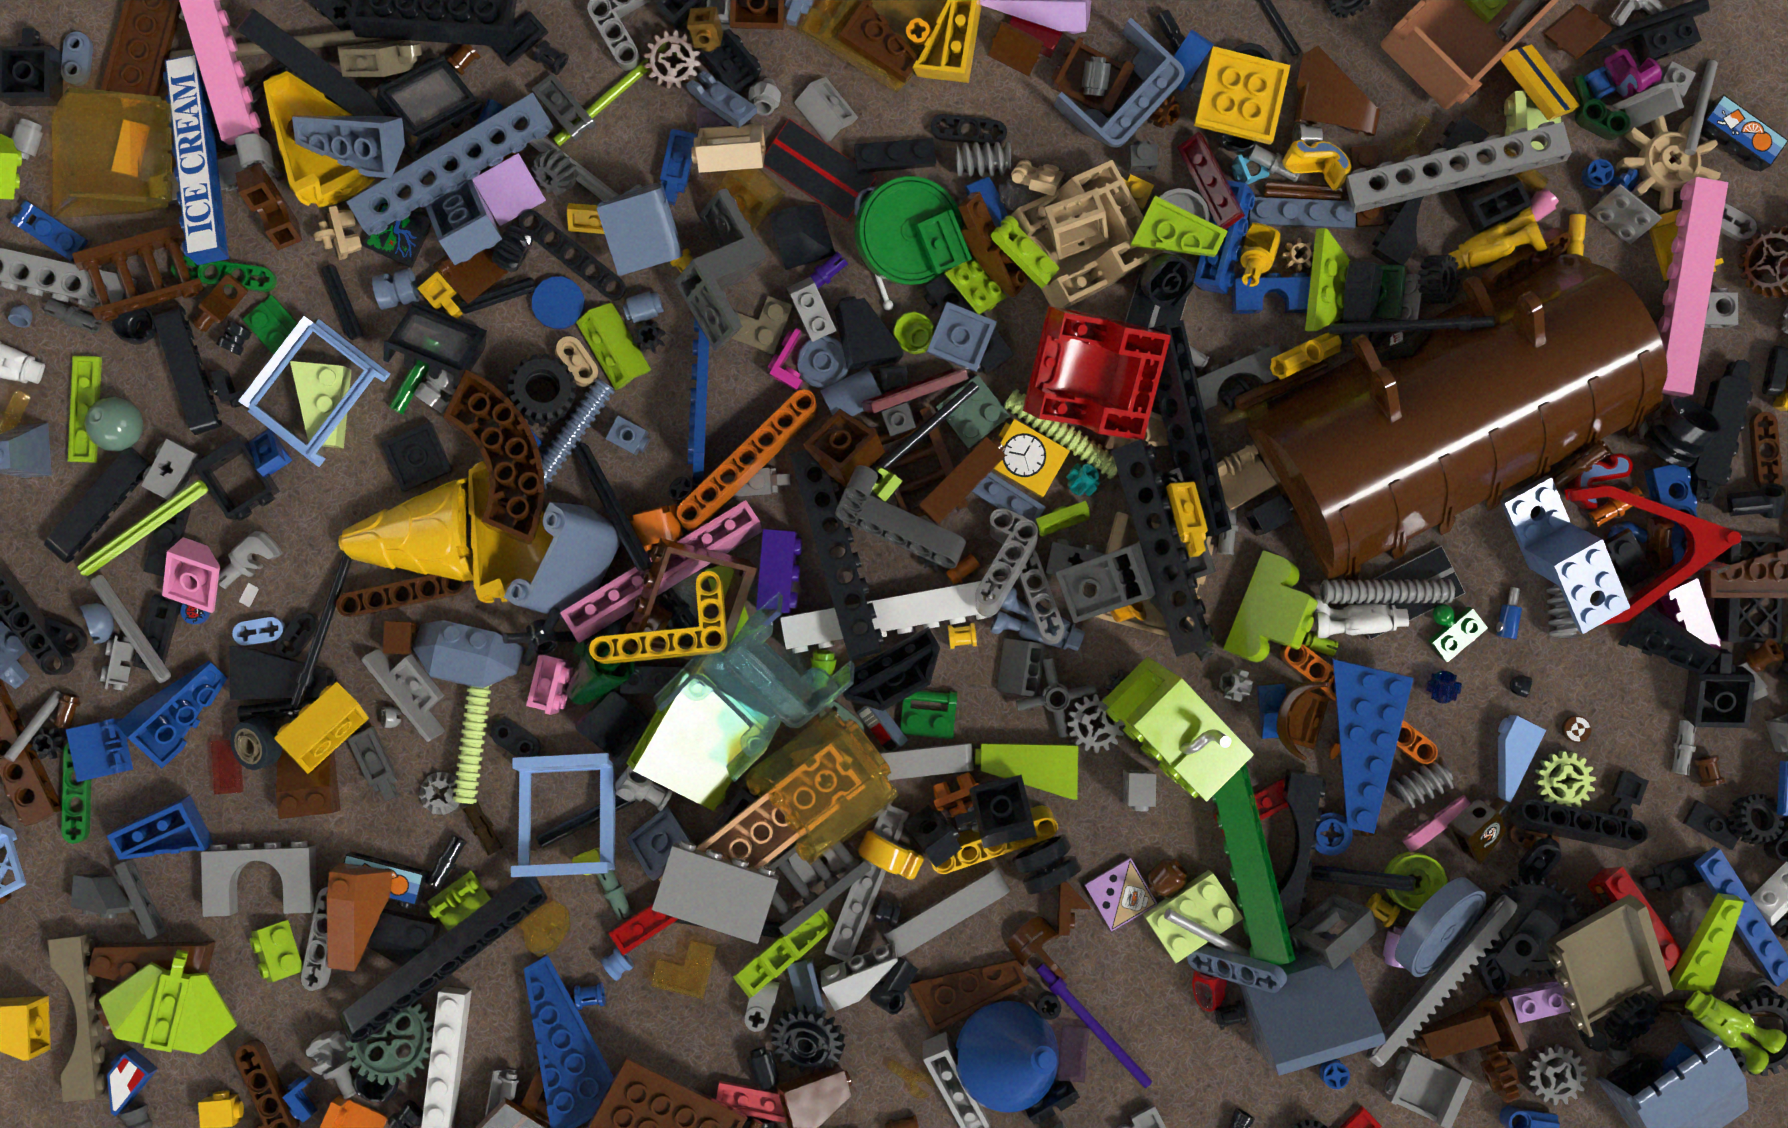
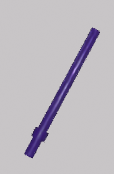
M1041 963L1036 968V971L1049 984L1048 988L1055 996L1059 995L1144 1088H1147L1152 1083V1080L1066 988L1067 984L1060 977H1056L1044 963Z

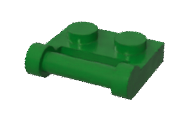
M920 690L903 700L900 728L902 733L905 735L953 739L958 691L943 693ZM911 700L948 704V711L911 708Z

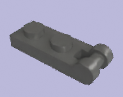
M553 73L532 88L535 96L574 141L581 137L580 134L587 128L591 130L596 126L589 114ZM579 117L581 120L573 125L571 122Z

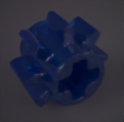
M1439 671L1436 674L1432 673L1431 680L1427 681L1426 691L1432 692V700L1434 699L1438 703L1446 704L1452 700H1457V694L1461 693L1462 683L1456 682L1457 675H1454L1452 672Z

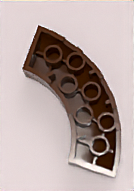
M465 370L443 418L451 427L461 431L473 440L484 458L489 473L490 487L486 510L481 522L493 531L520 542L532 544L539 527L544 501V472L537 442L526 420L510 399L484 378Z

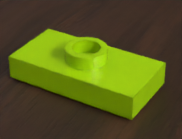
M1083 501L1069 507L1061 506L1054 509L1050 514L1036 518V526L1040 537L1089 520L1090 514L1087 502Z

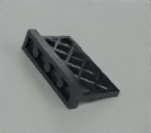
M1742 536L1740 543L1731 546L1716 557L1715 568L1750 559L1756 555H1764L1765 553L1762 549L1768 543H1775V551L1783 550L1784 538ZM1741 541L1747 542L1753 549L1746 558L1741 554ZM1714 598V628L1721 642L1763 643L1768 638L1764 636L1760 629L1768 621L1773 627V638L1769 639H1773L1778 644H1781L1783 598H1772L1774 605L1769 612L1761 605L1765 598H1748L1751 604L1744 611L1739 606L1740 598ZM1755 608L1763 616L1756 625L1748 617ZM1744 621L1751 630L1744 637H1739V624Z

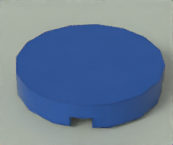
M563 276L550 277L543 280L535 288L532 296V309L536 318L544 326L554 330L567 329L582 317L585 310V297L581 288L574 281Z

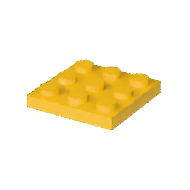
M1213 46L1210 50L1193 126L1271 145L1276 132L1290 65Z

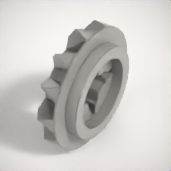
M436 772L427 776L420 785L419 797L423 807L432 814L444 815L454 811L460 804L452 800V797L456 795V792H453V790L457 788V784L454 782L458 779L447 772ZM435 787L439 789L450 787L444 794L445 800L442 798L432 800L437 793Z

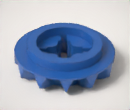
M1332 812L1321 814L1319 824H1315L1314 834L1317 836L1315 849L1318 852L1334 856L1343 853L1351 844L1353 837L1352 828L1346 826V818ZM1333 826V831L1341 834V836L1332 837L1329 845L1328 837L1323 836L1320 832L1328 831L1329 827Z

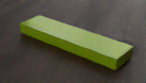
M72 356L68 462L97 463L98 446L87 435L85 417L89 408L100 400L102 357Z

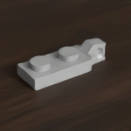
M762 468L733 497L778 493V486L791 485L790 474H777L776 469ZM726 475L723 478V482H732L735 479V475Z

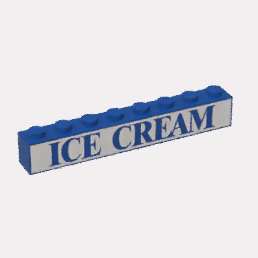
M196 54L165 60L166 71L163 72V77L169 95H166V103L171 111V119H169L168 123L174 137L171 149L177 167H174V175L179 183L177 200L182 208V216L179 217V222L185 235V240L182 241V248L184 254L197 265L229 259L212 109Z

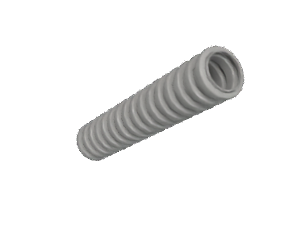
M1410 579L1404 580V582L1402 580H1396V582L1394 580H1372L1371 582L1370 580H1364L1363 582L1361 580H1356L1355 582L1353 580H1348L1347 582L1345 580H1339V582L1337 580H1331L1330 582L1323 580L1320 585V598L1324 604L1329 602L1336 604L1338 601L1340 604H1344L1346 601L1348 604L1354 601L1356 603H1362V601L1364 603H1386L1387 601L1388 603H1394L1395 601L1397 603H1402L1403 601L1405 603H1411V601L1413 603H1419V601L1421 603H1435L1436 601L1437 603H1443L1444 601L1451 603L1455 596V587L1451 579H1446L1445 581L1442 579L1437 581L1434 579L1429 581L1426 579L1421 581L1414 579L1412 582Z

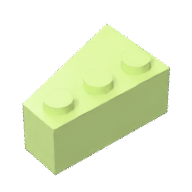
M290 361L308 443L349 391L351 369L339 365ZM347 414L322 447L344 448Z

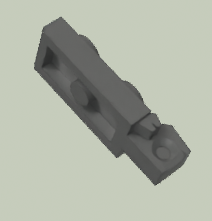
M374 726L347 738L369 787L372 786L375 792L380 790L385 801L399 796L393 784L398 781L396 772Z

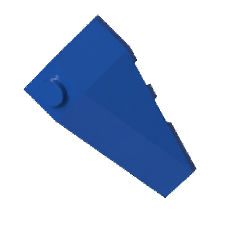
M207 661L137 705L116 725L132 743L162 769L183 750L187 744V741L183 738L190 727L197 728L200 720L197 719L203 707L212 704L228 678L210 661Z

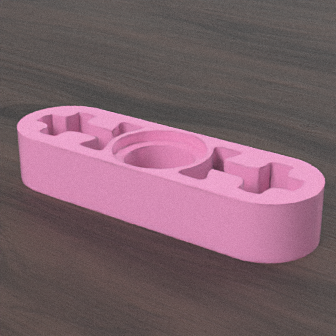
M1465 795L1458 797L1436 813L1433 820H1427L1405 836L1402 842L1410 852L1419 849L1448 827L1447 825L1471 803Z

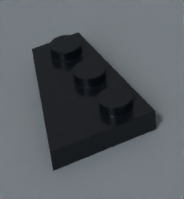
M1648 606L1640 614L1618 643V645L1624 647L1631 645L1642 649L1641 653L1649 656L1656 654L1667 658L1669 663L1701 675L1720 653L1651 606Z

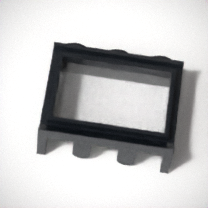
M444 55L436 59L429 58L419 68L403 72L399 78L392 82L391 80L383 82L378 87L375 103L385 116L402 118L404 140L414 152L419 150L423 138L430 136L433 140L439 138L443 127L451 124L454 128H458L462 125L464 117L468 114L475 120L479 116L483 102L475 98L445 60Z
M413 301L412 306L388 340H384L383 361L389 363L395 352H400L404 354V366L407 369H413L417 360L429 364V376L433 379H438L442 370L454 374L453 389H457L465 370L471 371L486 347L487 330Z

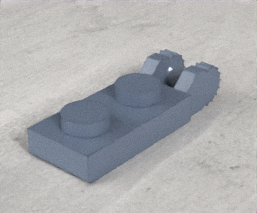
M705 70L701 71L697 77L701 84L708 88L706 91L701 84L696 83L694 80H690L686 84L690 94L699 99L701 104L737 128H740L757 114V107L721 82H716L714 77L707 73V71L705 72Z

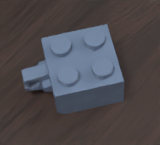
M0 621V679L16 689L30 676L17 661L27 650L18 637Z

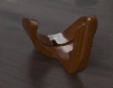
M1037 916L1031 919L1009 939L1007 943L1009 950L1024 968L1028 965L1027 961L1033 953H1038L1062 980L1067 978V974L1042 949L1043 944L1047 941L1060 937L1045 918ZM1043 932L1042 935L1037 937L1032 943H1030L1024 949V951H1022L1024 946L1029 942L1028 938L1026 937V934H1028L1033 939L1036 935Z

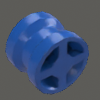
M1604 159L1593 161L1582 170L1581 179L1583 184L1590 189L1601 188L1612 180L1614 176L1613 166Z
M1333 1059L1323 1062L1319 1068L1321 1079L1332 1089L1344 1088L1350 1080L1349 1070L1340 1060Z

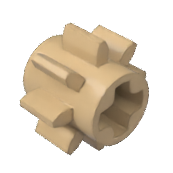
M1301 238L1295 241L1294 246L1288 242L1285 245L1288 252L1281 255V258L1287 259L1288 262L1285 268L1287 269L1290 266L1296 267L1297 273L1302 270V265L1310 268L1312 263L1309 261V258H1313V252L1310 249L1312 243H1301ZM1300 250L1303 255L1297 260L1294 256Z

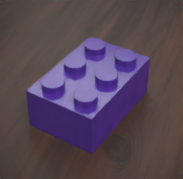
M763 529L756 610L791 613L792 608H797L798 593L793 592L794 582H799L800 566L795 564L796 555H801L803 540L798 538L796 532Z

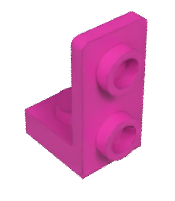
M798 328L793 333L790 331L787 333L782 342V346H784L780 356L775 354L768 366L771 369L769 373L771 377L795 391L800 390L803 385V381L799 379L801 374L790 367H787L785 370L782 367L802 334Z

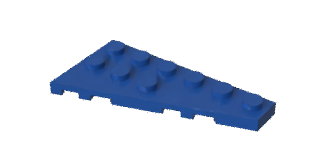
M1332 658L1346 826L1374 834L1414 678Z
M547 955L524 968L550 1128H576L592 1119L614 1076Z

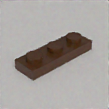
M1378 145L1351 147L1349 149L1352 166L1351 172L1360 168H1366L1368 171L1376 169L1379 165ZM1372 181L1369 183L1372 189H1381L1380 182ZM1383 206L1356 213V227L1381 226L1384 224Z

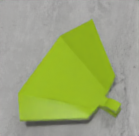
M178 949L171 971L150 962L99 999L111 1030L117 1039L142 1043L144 1048L172 1052V1049L202 1054L233 1030L237 1023L208 973H183L188 951Z

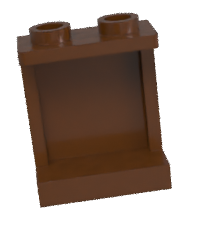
M1079 36L1076 43H1069L1063 55L1067 57L1064 65L1058 64L1051 77L1055 81L1052 89L1060 93L1063 92L1067 97L1090 109L1100 111L1108 118L1136 65L1128 61L1122 64L1084 44L1083 38ZM1091 56L1106 58V63L1111 64L1108 90H1105L1104 97L1083 94L1084 88L1081 86L1084 62L1090 61Z

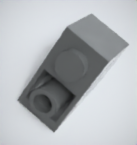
M98 873L73 875L72 908L82 909V914L87 915L100 913L101 918H117V913L129 912L130 907L114 876Z

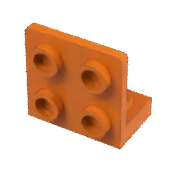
M339 1095L330 1103L320 1128H384L388 1116L352 1099H344L343 1095Z

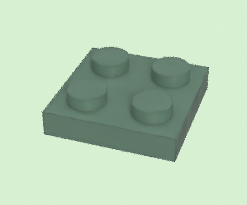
M979 375L975 376L936 406V409L939 411L972 381L979 387L975 394L945 419L967 449L971 448L1010 418V415Z

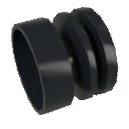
M1676 396L1671 398L1661 411V418L1655 419L1652 426L1646 430L1644 439L1647 445L1664 460L1679 467L1689 468L1697 461V457L1702 455L1704 451L1703 446L1710 445L1719 434L1721 425L1715 416L1700 404L1685 397Z

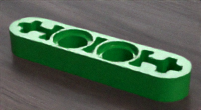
M183 256L188 266L198 269V274L189 271L191 280L200 278L202 284L217 286L226 274L232 275L237 269H241L244 272V279L240 283L249 291L270 292L277 284L275 273L265 267L216 261L198 266L192 259ZM173 262L171 266L172 273L179 279ZM209 266H216L218 275L216 278L208 280L205 276L206 269ZM265 273V276L270 279L262 287V284L258 281L251 280V275L263 277ZM229 284L224 286L228 288H235L234 286Z
M67 743L63 756L61 833L66 842L75 844L86 840L90 833L91 779L84 780L80 785L73 783L71 776L74 772V766H71L73 762L69 743ZM74 797H79L83 801V808L79 812L71 808V801ZM70 816H71V817L82 816V819H80V820H76V819L70 820ZM75 825L77 829H81V834L77 835L76 838L75 834L70 833V829L74 828Z

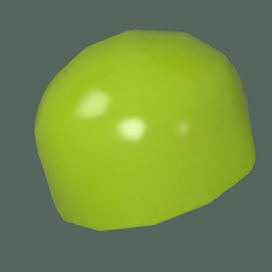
M913 311L904 313L896 321L893 334L905 352L918 355L928 350L935 327L927 316Z

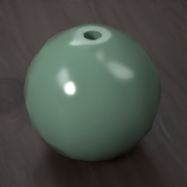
M116 396L103 398L95 402L86 413L85 428L87 435L95 445L104 450L123 451L133 446L143 433L144 425L141 412L131 401Z

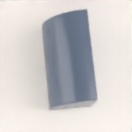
M869 368L820 390L832 416L839 409L854 416L864 411L861 402L881 394Z

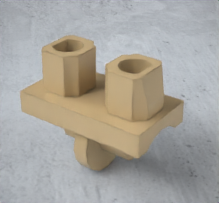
M332 206L328 208L329 213H327L331 229H328L326 221L319 222L320 231L314 233L315 241H323L325 249L333 248L331 241L333 239L338 259L342 260L346 259L349 253L361 250L362 246L358 234L344 236L343 228L355 226L352 210L338 211L337 206Z

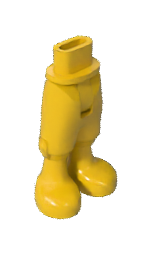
M1527 207L1508 223L1501 222L1493 225L1491 228L1470 238L1465 243L1458 245V250L1448 254L1456 258L1455 262L1459 264L1457 270L1467 267L1469 270L1471 267H1478L1507 256L1515 250L1516 246L1522 244H1531L1537 251L1546 250L1547 246L1531 207Z

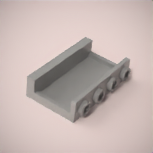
M680 841V844L674 843L652 910L758 944L780 876L775 875V870L768 867L759 866V869L748 866V861L740 858H733L732 861L722 858L723 854L715 850L707 849L706 852L697 850L695 844L687 841Z

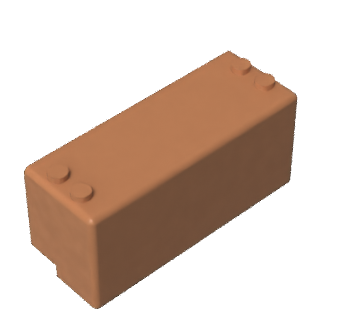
M1421 0L1393 27L1381 41L1380 45L1443 109H1449L1456 102L1461 105L1482 85L1479 80L1559 0H1549L1546 5L1538 7L1509 41L1500 39L1495 30L1523 0H1508V4L1488 24L1463 0Z

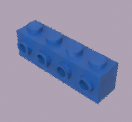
M1227 180L1245 216L1226 229L1228 232L1215 257L1200 255L1194 283L1203 291L1228 294L1229 287H1232L1234 284L1235 263L1241 257L1242 247L1240 244L1242 236H1245L1247 233L1249 210L1253 209L1255 203L1254 192L1244 182ZM1211 214L1209 222L1217 225Z

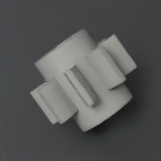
M1230 667V672L1222 673L1219 687L1225 691L1223 697L1241 702L1242 697L1250 695L1253 681L1248 678L1249 672Z

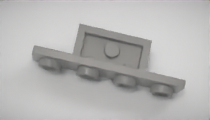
M380 649L365 655L361 659L368 671L373 674L385 692L390 695L402 713L407 716L418 733L427 742L445 731L429 711L445 695L412 654L405 657L396 667L391 664Z

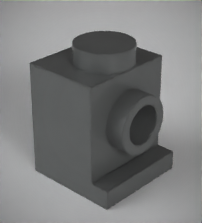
M1136 141L1134 145L1127 146L1128 173L1155 172L1158 166L1157 144H1150V141Z

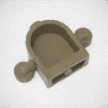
M389 40L361 45L345 44L337 46L342 77H385L415 69L414 63L417 61V56L422 55L420 43H411L409 40Z

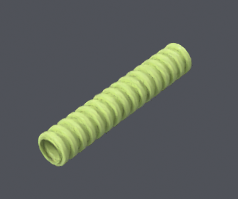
M1018 389L1012 392L1004 404V409H1011L1013 415L1015 413L1018 414L1019 419L1024 418L1025 423L1028 424L1030 422L1032 424L1031 427L1039 428L1038 431L1040 433L1045 432L1046 437L1051 436L1053 438L1052 441L1060 442L1059 445H1064L1067 447L1066 449L1072 450L1074 456L1078 454L1081 456L1080 460L1083 461L1085 459L1087 464H1093L1096 469L1101 470V474L1104 475L1106 473L1108 475L1107 478L1111 479L1116 475L1118 470L1113 455L1109 454L1108 449L1103 450L1102 445L1099 444L1097 446L1095 444L1096 441L1088 440L1089 437L1087 435L1082 436L1081 431L1076 432L1074 426H1067L1068 423L1038 419L1022 411L1026 394L1023 393L1021 395Z
M473 686L467 688V692H469V696H466L468 704H465L464 707L467 708V713L463 715L466 717V720L462 722L465 728L461 730V733H464L463 738H460V741L463 743L462 746H459V750H461V754L458 755L460 763H457L459 771H456L458 780L454 782L457 784V788H454L453 792H456V795L452 797V800L455 802L468 804L477 802L475 794H478L476 786H479V782H477V777H480L478 769H481L479 761H482L483 758L480 757V752L484 750L481 748V745L485 743L482 737L486 735V732H483L484 727H487V724L484 722L485 719H488L486 711H489V707H487V702H490L488 694H491L489 686L483 689Z

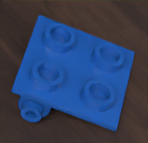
M122 718L109 719L99 723L66 729L77 782L133 770L127 738L116 725Z

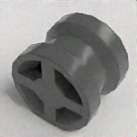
M147 1104L120 1113L121 1120L125 1121V1128H150L153 1126L152 1120L147 1116L149 1110Z

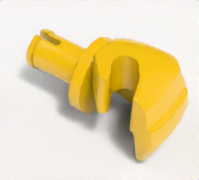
M1255 222L1249 225L1240 257L1241 264L1245 268L1242 276V282L1245 285L1248 284L1249 278H1252L1250 287L1258 285L1261 273L1269 271L1272 267L1280 243V233L1277 229Z

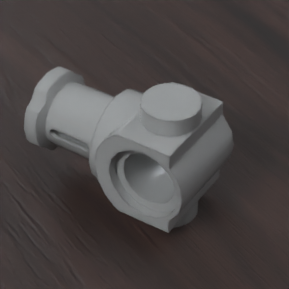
M630 766L627 767L615 782V794L629 802L636 799L638 801L645 799L657 806V809L660 811L663 810L672 795V790H666L653 783V780L633 771Z

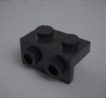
M729 28L723 33L721 46L709 52L702 50L700 57L722 84L737 94L756 82L762 70L759 60L749 53L744 47L741 38Z

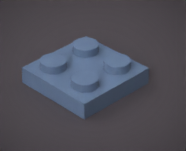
M947 302L927 353L977 372L997 321Z
M668 806L626 838L648 878L653 881L664 873L674 843L680 844V841L693 843L674 811Z

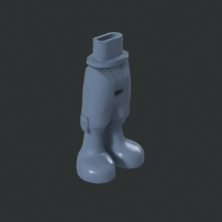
M1012 587L1000 608L1023 615L1028 621H1021L998 611L994 615L990 632L1000 634L1003 630L1010 629L1018 631L1020 637L1025 641L1033 640L1064 650L1067 647L1075 651L1079 650L1085 631L1075 628L1074 623L1062 617L1064 635L1061 641L1056 644L1044 642L1040 637L1030 607L1017 598V591ZM1041 604L1035 605L1037 611L1041 613L1048 612ZM1051 618L1046 620L1048 630L1045 633H1051L1052 636H1056L1058 628L1054 629L1052 627Z

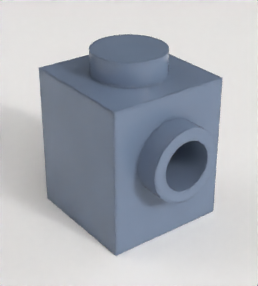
M617 416L605 438L636 456L639 451L643 453L650 442V438L647 437L648 431L620 416Z

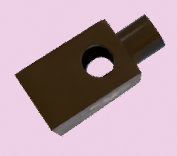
M1499 797L1490 805L1478 799L1454 818L1447 826L1459 850L1481 864L1506 833V827L1501 817L1510 808L1508 804Z

